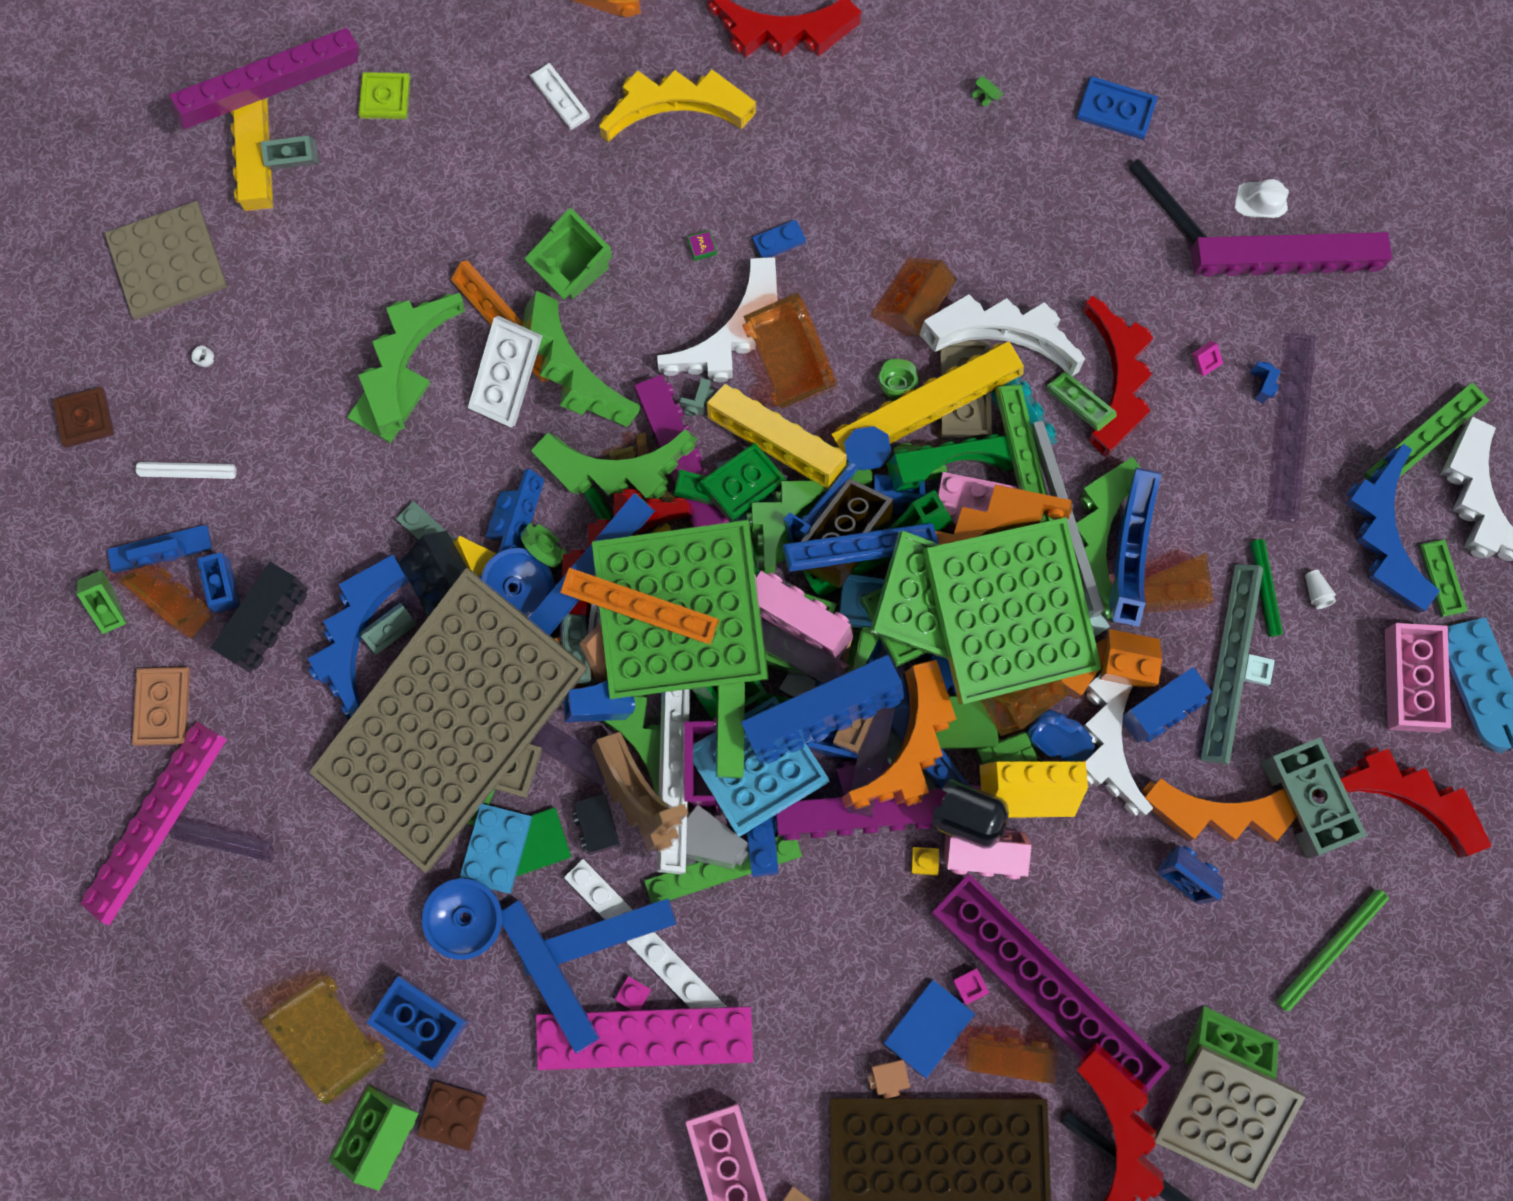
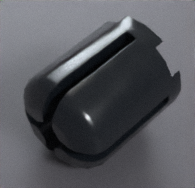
M950 779L942 790L947 792V794L943 797L940 807L935 806L932 826H935L936 830L983 849H991L999 842L1006 830L1007 819L1009 818V808L1006 801L998 796Z

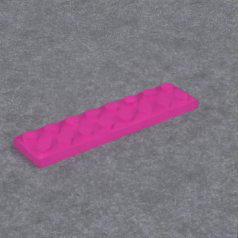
M197 721L187 731L184 743L173 753L168 767L159 775L154 789L143 800L138 814L129 822L124 836L115 844L108 861L101 866L94 883L83 895V900L80 904L106 925L110 926L227 741L226 738Z
M751 1006L586 1012L600 1039L580 1053L574 1052L553 1013L536 1015L538 1070L753 1063L754 1061Z

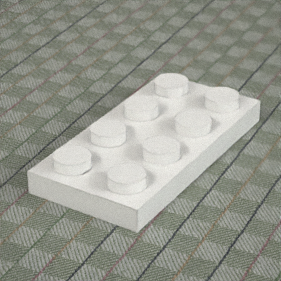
M500 316L494 317L468 408L511 428L515 426L542 335Z

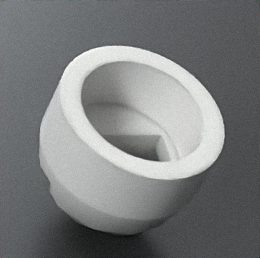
M198 346L194 349L192 361L201 367H208L214 362V353L209 348Z

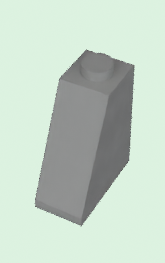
M697 805L687 818L686 859L733 869L737 864L741 866L749 856L747 852L749 847L745 840L738 837L732 830Z

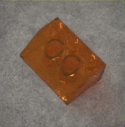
M908 258L871 315L904 335L920 337L924 320L933 316L938 311L939 306L951 291L957 278L942 260Z
M148 564L123 576L119 580L170 625L191 639L212 617L206 611L208 609L207 604L198 597L195 600L190 598L188 594L191 591L180 582L176 585L169 579L172 575L161 566L156 569Z
M1057 680L982 699V702L1000 735H1005L1023 729L1068 696L1069 692L1062 680Z

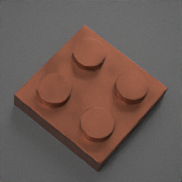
M102 387L53 399L61 443L65 448L114 435L107 397Z
M434 1081L417 1136L470 1151L487 1096Z

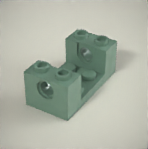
M1321 737L1261 762L1271 786L1282 783L1304 830L1294 835L1305 859L1322 855L1367 836ZM1315 789L1320 790L1324 794L1322 804H1318L1312 799V792Z

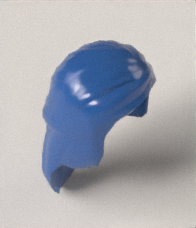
M1043 709L1032 715L1028 722L1026 733L1030 742L1048 757L1057 756L1068 762H1083L1093 754L1095 747L1092 744L1093 737L1090 736L1079 722L1068 719L1064 713H1059L1052 709Z

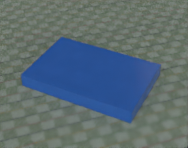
M1090 76L1076 120L1144 140L1158 96Z
M932 979L883 1044L927 1079L974 1017L975 1013Z

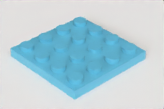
M773 696L745 713L744 720L779 705V701ZM744 730V777L742 779L715 778L716 731L693 745V763L709 790L715 796L717 803L738 837L830 782L807 744H804V747L797 752L790 753L788 751L780 755V758L773 763L766 764L764 762L760 764Z

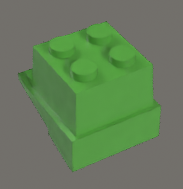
M569 208L550 228V232L525 257V261L565 300L568 296L574 299L609 269L608 261L612 258L611 248L572 208Z

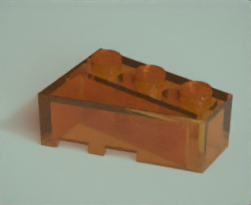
M1207 552L1145 578L1144 594L1146 604L1143 613L1202 609L1211 605L1214 599Z
M978 1033V1038L970 1037L966 1071L1042 1083H1056L1059 1050L1048 1049V1043L1032 1041L1031 1046L1021 1045V1039L1005 1037L1004 1042L994 1041V1035Z

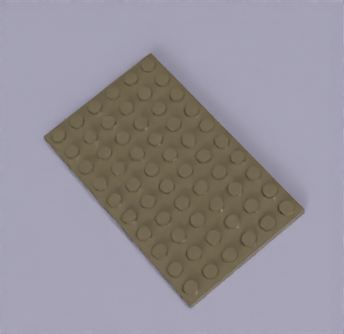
M465 569L309 773L422 871L427 873L566 698L568 692L574 688L585 674L588 667L473 571Z

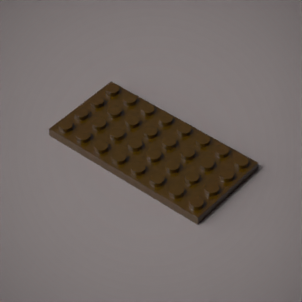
M830 1098L831 1201H1051L1048 1099Z

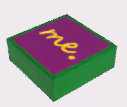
M710 230L687 236L694 261L717 255V249Z

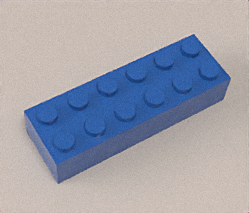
M886 655L742 721L741 724L759 763L765 762L770 764L777 761L780 755L788 751L794 753L801 750L804 744L812 740L818 742L828 737V733L836 729L842 731L849 728L855 720L860 718L866 720L876 715L877 711L884 707L889 709L897 706L904 699L903 686L889 656Z

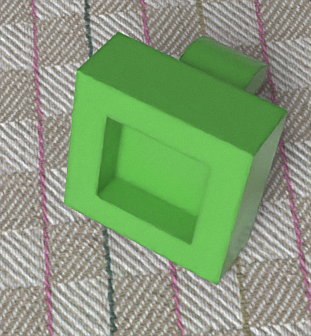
M981 75L976 81L980 88L976 89L972 96L977 99L984 93L985 100L982 102V105L986 107L991 103L992 98L998 101L1004 93L990 80Z

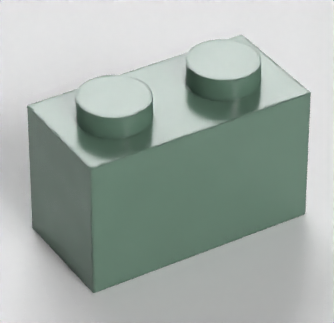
M310 136L261 142L264 166L271 170L319 164L316 140Z

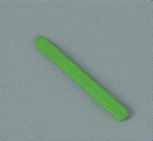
M1378 889L1369 896L1280 996L1276 1003L1281 1009L1290 1011L1389 900L1388 895L1384 891Z

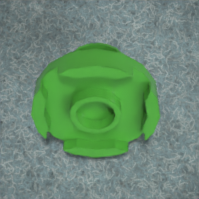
M529 523L521 532V540L524 546L537 560L551 567H558L562 563L563 554H566V550L564 547L560 550L556 544L559 539L550 530L540 524L533 527L532 523Z

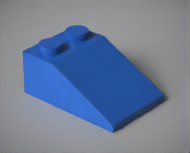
M1180 845L1174 847L1156 873L1198 905L1219 901L1223 896V878L1217 874L1219 870L1208 862L1203 863L1197 859L1196 852L1185 845L1183 847Z

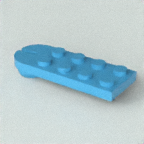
M1485 617L1448 626L1449 669L1475 732L1481 742L1498 753L1509 752L1513 749V679L1489 623Z

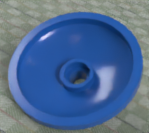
M511 548L495 554L486 563L480 576L483 581L528 618L554 588V579L549 566L537 560L527 549ZM509 584H512L515 588L513 593L508 589Z
M467 878L450 880L437 887L428 897L422 913L423 932L429 944L443 956L457 960L475 958L486 952L497 940L503 922L501 905L494 892L483 883ZM463 912L470 915L468 922H464L461 919Z

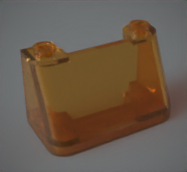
M799 292L743 316L746 322L742 324L747 338L752 337L756 342L772 381L774 392L770 393L776 407L780 405L781 409H785L840 388L811 315Z

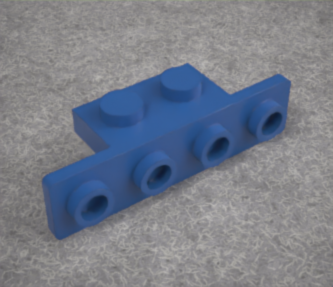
M525 469L518 491H501L496 501L486 537L492 541L502 540L498 553L511 548L523 549L524 544L521 540V532L532 521L544 484V479L531 469Z
M206 525L110 548L108 549L111 571L119 573L139 567H149L163 561H174L179 557L211 550L212 543L209 528Z

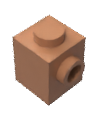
M903 1059L871 1066L872 1072L867 1073L870 1089H876V1093L878 1095L883 1094L884 1099L899 1096V1090L910 1088Z

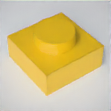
M913 847L911 874L938 876L939 849Z

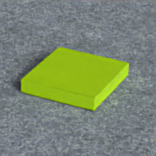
M362 72L359 117L369 119H407L410 74Z

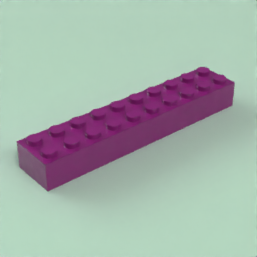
M970 874L965 875L930 912V915L1080 1060L1097 1043L1148 1088V1091L1170 1068L1152 1048Z

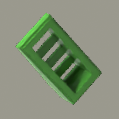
M864 626L854 630L845 674L866 664L879 639L878 634L870 632L871 628Z

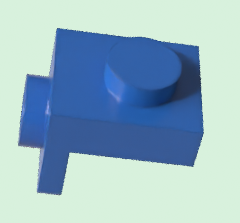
M1257 361L1250 371L1251 374L1263 379L1254 399L1263 404L1269 397L1273 398L1279 387L1276 381L1281 370L1275 368L1271 363Z

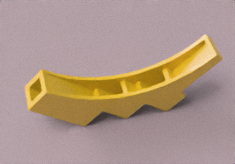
M637 70L633 76H629L623 84L624 98L617 102L615 109L610 115L603 117L599 128L601 137L609 142L624 128L645 117L669 111H696L722 118L742 129L756 114V101L714 70H711L707 75H703L698 80L697 86L676 70L670 76H665L660 86Z

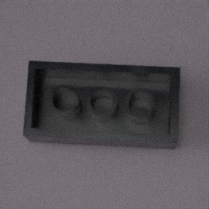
M447 530L423 535L399 562L428 617L464 570L468 569Z
M269 562L219 634L211 649L249 673L253 669H258L264 660L263 654L268 648H272L277 642V634L282 626L286 627L290 623L295 607L305 601L308 588L294 575Z

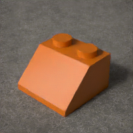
M1108 629L1100 680L1150 690L1159 684L1162 664L1160 639Z

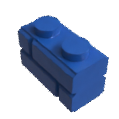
M222 552L197 559L208 608L215 613L238 608L240 600L230 559Z

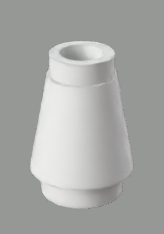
M1319 570L1311 571L1305 575L1312 605H1315L1316 609L1329 607L1336 602L1334 598L1335 592Z

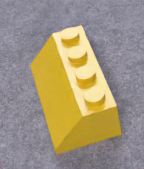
M993 762L980 765L981 790L1003 798L1009 808V818L1075 817L1088 789L1086 762Z

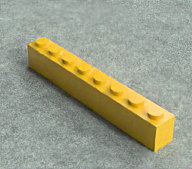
M1010 341L1004 344L998 343L991 347L989 352L981 356L978 354L971 357L966 364L950 368L945 372V375L937 379L931 378L927 380L922 387L915 391L914 389L906 391L901 395V398L894 402L887 401L883 403L873 413L867 412L862 414L852 424L839 426L832 433L833 441L837 448L846 454L844 442L855 429L875 426L888 434L891 444L995 390L998 386H1002L1023 375L1024 365Z

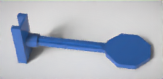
M875 426L855 429L844 442L848 465L808 515H804L800 519L789 512L784 518L791 543H795L797 539L802 540L840 489L849 478L853 477L857 470L882 467L892 454L887 433Z

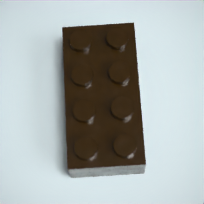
M849 478L801 542L883 530L892 518L893 499ZM860 561L804 570L841 588Z

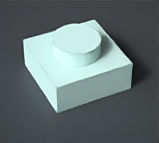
M1249 654L1244 681L1269 686L1275 660Z

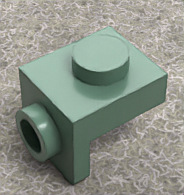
M701 378L695 401L680 398L679 404L683 413L689 416H697V414L704 416L707 402L715 393V390L711 388V380Z

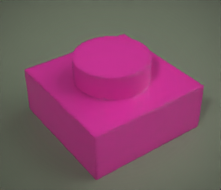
M1213 341L1208 342L1192 353L1197 372L1202 376L1223 364L1218 344Z
M974 969L952 980L964 1005L989 994L978 969Z
M628 976L615 1000L631 1010H641L652 989Z

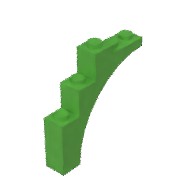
M535 291L525 307L523 327L542 335L538 354L542 355L540 376L562 385L560 406L581 415L588 410L628 427L639 413L640 405L621 396L605 385L585 366L570 346L564 334L558 314V300Z
M460 293L448 294L439 300L421 303L416 308H412L410 300L396 302L386 308L395 334L382 335L377 340L372 341L381 367L367 369L358 375L381 436L405 428L400 407V389L404 370L419 343L432 330L445 321L465 312Z
M685 429L670 443L652 453L637 458L615 461L588 457L569 447L558 436L547 433L531 451L572 493L586 492L593 484L591 481L594 480L609 496L614 497V493H622V490L629 489V483L631 482L647 499H659L667 492V486L671 483L664 475L671 473L678 466L677 461L683 455L686 456L692 452L696 446L694 443L698 438L692 432Z
M1133 457L1082 490L1080 494L1081 504L1087 511L1091 510L1092 513L1076 523L1104 607L1101 614L1105 619H1110L1112 623L1114 621L1109 606L1112 584L1109 578L1106 559L1107 538L1112 520L1120 504L1129 494L1135 467L1141 468Z
M871 469L857 470L851 479L871 488L872 471ZM805 476V481H781V491H776V502L752 503V513H747V520L749 521L750 528H752V538H758V549H763V556H759V571H764L767 575L770 572L775 574V566L780 548L788 536L784 523V518L788 513L791 512L802 519L804 515H808L828 489Z
M643 695L633 696L635 709L626 720L599 722L608 725L616 732H621L622 736L636 749L647 766L653 782L654 792L659 796L661 726L649 725V729H645L648 700Z

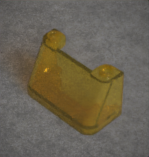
M321 975L261 1017V1021L315 1096L323 1104L328 1105L336 1103L387 1061V1058L384 1056L387 1051L378 1040L373 1042L365 1037L336 998L338 996L336 990L339 989L337 983L330 976L326 978L325 975Z

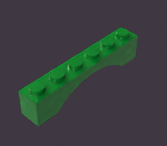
M997 434L978 441L976 438H970L960 444L947 442L936 448H931L928 445L911 452L908 449L899 450L886 463L894 491L918 488L934 470L957 461L984 462L1006 472L1014 471L1007 437H999Z
M933 490L914 501L906 512L887 529L932 523L934 530L940 531L954 522L937 492ZM891 557L860 561L851 574L861 576L888 561ZM803 570L811 587L820 598L839 589Z

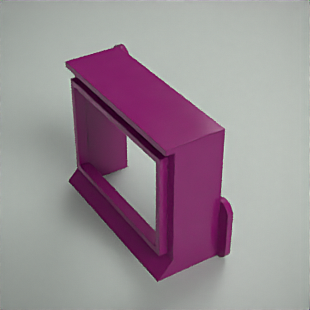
M714 717V721L684 722V802H690L691 808H696L697 805L701 808H716V812L719 813V804L715 796H713L693 763V745L716 731L717 717Z

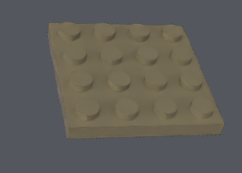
M197 201L105 233L131 315L135 320L228 287L200 204Z
M1201 1045L1156 1132L1155 1142L1257 1190L1298 1113L1305 1095L1293 1087Z

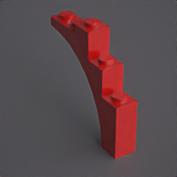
M707 0L706 5L711 15H717L722 20L724 28L730 32V45L736 53H741L745 58L766 42L772 52H778L783 57L802 41L808 51H814L820 56L860 24L862 12L851 0H838L834 4L818 11L797 16L761 14L743 8L730 0Z
M1092 296L1086 301L1082 311L1097 327L1111 357L1113 392L1109 406L1116 411V417L1099 431L1095 430L1088 442L1102 455L1107 457L1151 411L1142 398L1135 396L1152 375L1148 366L1136 358L1149 347L1154 337L1148 328L1139 325L1137 322L1128 327L1124 319L1114 315L1104 301Z
M624 489L622 493H614V516L634 493L644 501L645 498L640 493H637V490ZM682 498L671 499V502H662L660 499H647V504L655 512L635 536L661 523L674 519L694 517V507L686 499ZM601 519L597 520L596 524H588V547L611 520ZM571 550V554H563L562 578L585 550ZM579 600L568 614L586 615V618H590L591 603Z
M1376 747L1363 752L1365 758L1357 761L1359 766L1344 771L1346 777L1341 778V781L1347 793L1365 792L1380 794L1399 800L1416 809L1442 832L1458 858L1467 857L1492 847L1464 787L1454 790L1450 786L1437 791L1427 768L1417 771L1414 766L1400 772L1389 748L1379 751V748ZM1320 790L1316 791L1319 799L1324 797Z
M1095 1043L1078 1062L1077 1071L1099 1096L1106 1108L1114 1130L1117 1146V1164L1112 1184L1103 1201H1136L1137 1197L1142 1201H1147L1150 1197L1154 1199L1164 1188L1163 1173L1145 1156L1156 1145V1131L1134 1112H1140L1147 1104L1148 1088L1099 1044Z

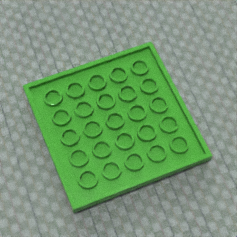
M1067 517L923 549L959 705L1102 669Z
M748 520L592 542L596 577L720 619L710 645L599 606L610 699L768 679Z

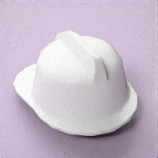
M1275 179L1243 183L1238 188L1235 208L1239 213L1248 217H1280L1288 210L1286 199L1289 190L1280 181Z

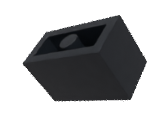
M605 794L574 803L576 810L572 811L575 825H580L583 835L579 836L583 851L588 850L590 855H594L621 846Z

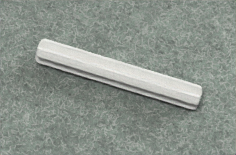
M138 462L136 464V474L140 477L234 479L237 468L233 464Z

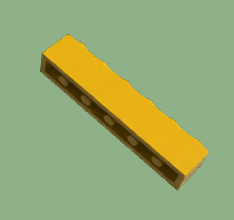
M267 98L231 111L234 117V123H231V132L235 138V145H232V153L236 160L233 174L237 181L234 196L236 202L241 204L244 211L273 208L271 169L264 166L261 148L262 141L270 140Z
M724 384L707 402V413L710 420L751 444L756 443L762 451L826 489L832 485L846 467L847 455L841 449L825 443L819 436L808 433L798 424L784 419L779 413L772 412L759 401L750 399L736 388H731Z

